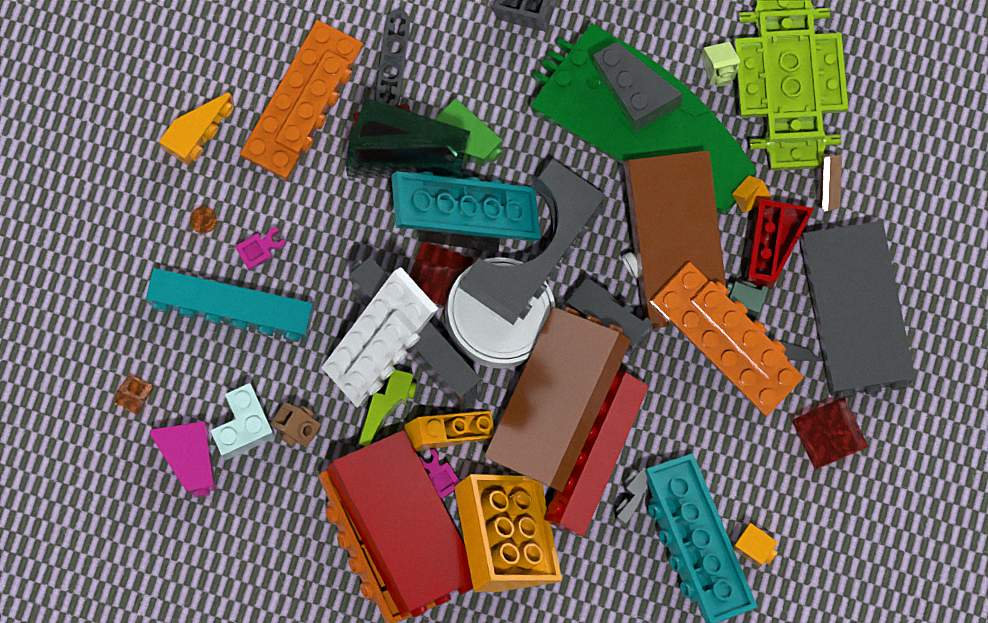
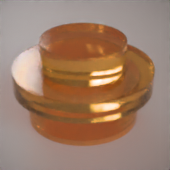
M199 207L191 213L190 224L198 233H209L217 224V216L212 209Z

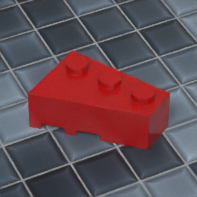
M760 199L756 210L746 277L747 282L756 285V287L762 288L765 286L768 289H773L814 208Z

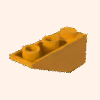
M227 92L175 119L159 140L162 150L187 166L192 161H197L203 152L202 147L208 139H213L218 132V124L223 118H228L234 109L232 95Z
M491 411L418 417L404 425L405 432L415 451L492 439L495 434Z

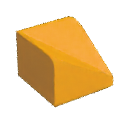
M749 175L732 193L743 213L756 208L760 199H771V195L763 180Z

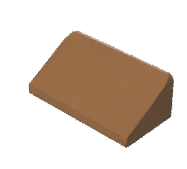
M823 154L821 156L819 207L823 211L835 210L840 207L841 155Z

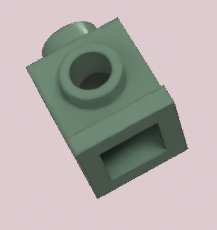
M747 281L735 282V284L729 283L727 287L729 291L727 294L728 298L733 303L736 300L742 303L748 310L746 315L757 318L768 287L763 286L761 290H758L756 285Z

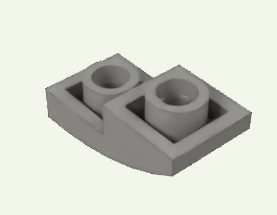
M645 467L640 472L634 470L625 481L628 485L625 493L632 499L630 501L626 498L616 509L619 513L616 521L624 527L636 511L644 493L647 476L644 471L646 470Z

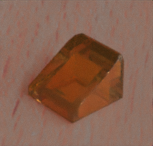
M130 373L117 390L115 403L138 415L152 392L154 385Z

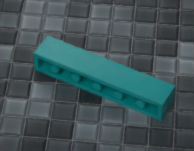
M153 268L145 298L148 304L152 306L151 309L158 312L167 313L168 309L178 311L179 316L192 319L194 315L204 317V321L212 324H220V321L228 322L235 329L246 330L247 327L255 328L257 333L266 336H273V333L282 334L284 339L293 342H299L300 339L307 340L314 313L313 303L156 268Z

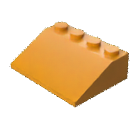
M470 474L454 487L474 592H502L562 581L551 524L544 520L548 511L542 483L526 476Z

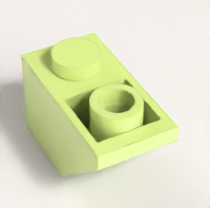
M726 42L704 47L701 57L709 86L717 84L720 87L731 84L732 80H735L740 66V59L731 43Z

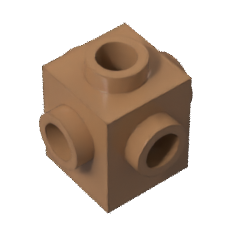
M284 402L270 426L282 434L280 439L294 447L297 443L307 447L310 441L314 439L321 424L312 418L314 413L301 405L297 408Z

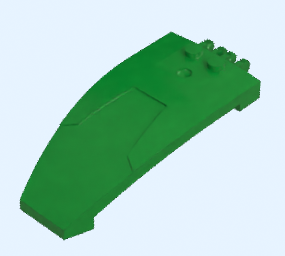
M593 23L575 45L559 38L556 44L561 50L568 53L567 56L564 58L554 51H549L547 56L553 62L547 59H543L541 62L543 68L553 75L549 79L538 71H534L532 74V78L544 86L531 104L533 114L553 126H559L623 165L628 160L709 150L717 213L727 216L736 204L732 193L748 175L755 177L757 170L738 142L711 110L688 87L661 65ZM618 42L682 93V106L635 132L594 68L593 55Z

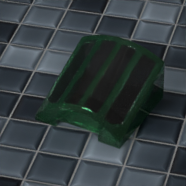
M367 98L363 102L348 144L346 159L348 178L392 179L391 175L399 171L416 174L431 172L433 176H452L464 179L472 164V155H469L467 150L471 141V131Z

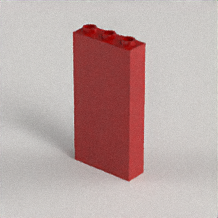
M405 430L341 457L327 467L326 471L402 618L410 614L413 618L418 617L428 611L426 606L435 603L438 607L452 599L451 594L458 591L460 595H463L473 589L466 547Z

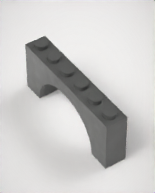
M554 159L550 161L538 177L533 188L544 199L551 212L553 234L550 245L535 259L516 266L495 265L478 258L463 278L459 287L512 325L515 324L518 318L525 319L533 307L529 304L534 297L536 299L541 297L547 288L544 282L548 277L552 280L562 267L558 264L563 257L565 259L570 257L576 248L573 242L577 237L581 240L591 227L587 224L591 218L596 220L605 208L601 205L606 196Z

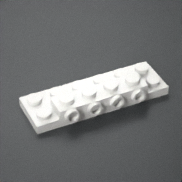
M400 267L391 274L322 366V369L358 408L365 403L370 395H374L382 388L383 384L381 381L387 379L395 371L393 366L401 362L408 355L406 349L411 348L419 341L421 337L418 334L438 308Z

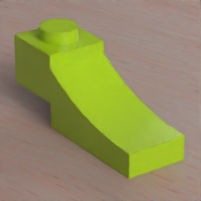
M395 370L390 375L385 395L380 393L373 395L359 442L360 449L373 444L388 417L401 404L407 405L409 398L414 399L418 383H414L413 374Z

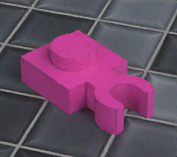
M277 227L270 229L263 239L257 233L235 246L249 271L272 259L270 250H280L286 246L284 239L280 242L272 241V238L279 233Z
M431 449L430 453L434 458L431 463H425L421 457L419 459L424 469L430 472L428 476L439 498L443 500L455 492L454 487L460 481L447 462L442 466L439 465V456L434 449Z

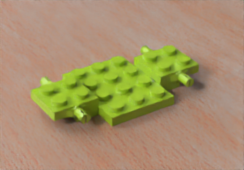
M756 0L755 12H739V23L755 22L759 37L735 38L734 41L735 52L740 59V66L737 72L740 118L767 117L766 137L750 139L749 145L750 150L766 149L769 156L770 171L821 168V156L824 154L825 147L842 144L841 134L825 135L822 114L844 113L848 111L842 34H815L814 19H830L829 7L814 9L810 0Z

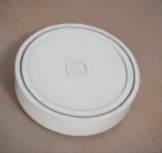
M498 257L484 260L500 266L524 264L510 258ZM471 265L457 278L447 297L445 322L450 338L467 358L486 367L503 369L527 362L552 307H555L554 297L547 282H544L547 288L539 299L534 297L529 303L533 307L525 319L518 318L515 324L512 325L459 288L463 278L473 266Z

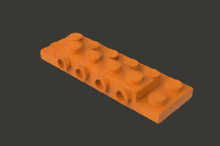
M316 20L241 150L240 157L287 181L303 152L307 153L314 142L312 137L316 129L321 130L327 119L325 114L328 108L334 107L340 96V93H338L342 84L346 85L349 82L353 72L351 68L362 51L364 44Z
M687 262L650 302L763 416L767 417L804 377L787 360L788 357L784 354L786 348L778 340L774 339L771 341L765 335L767 332L765 326L758 320L752 322L746 316L748 313L747 308L737 300L733 303L726 296L729 291L722 283L717 281L714 284L691 262Z
M327 471L321 472L318 477L329 499L327 503L328 508L325 510L327 519L331 524L335 523L340 532L337 534L338 543L342 549L347 548L351 556L348 560L349 566L354 574H359L363 582L360 584L363 597L366 600L370 599L372 604L377 603L385 623H399L412 617L411 614L404 618L401 617ZM433 603L426 607L429 610L436 607V604Z

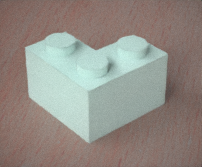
M250 383L225 394L236 419L210 431L222 457L226 461L274 439L275 436Z

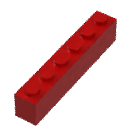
M617 371L563 492L556 491L553 500L548 506L545 521L569 534L584 537L648 391V385L626 372Z

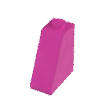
M205 421L150 430V436L189 495L193 494L194 498L210 496V491L217 490L209 431Z

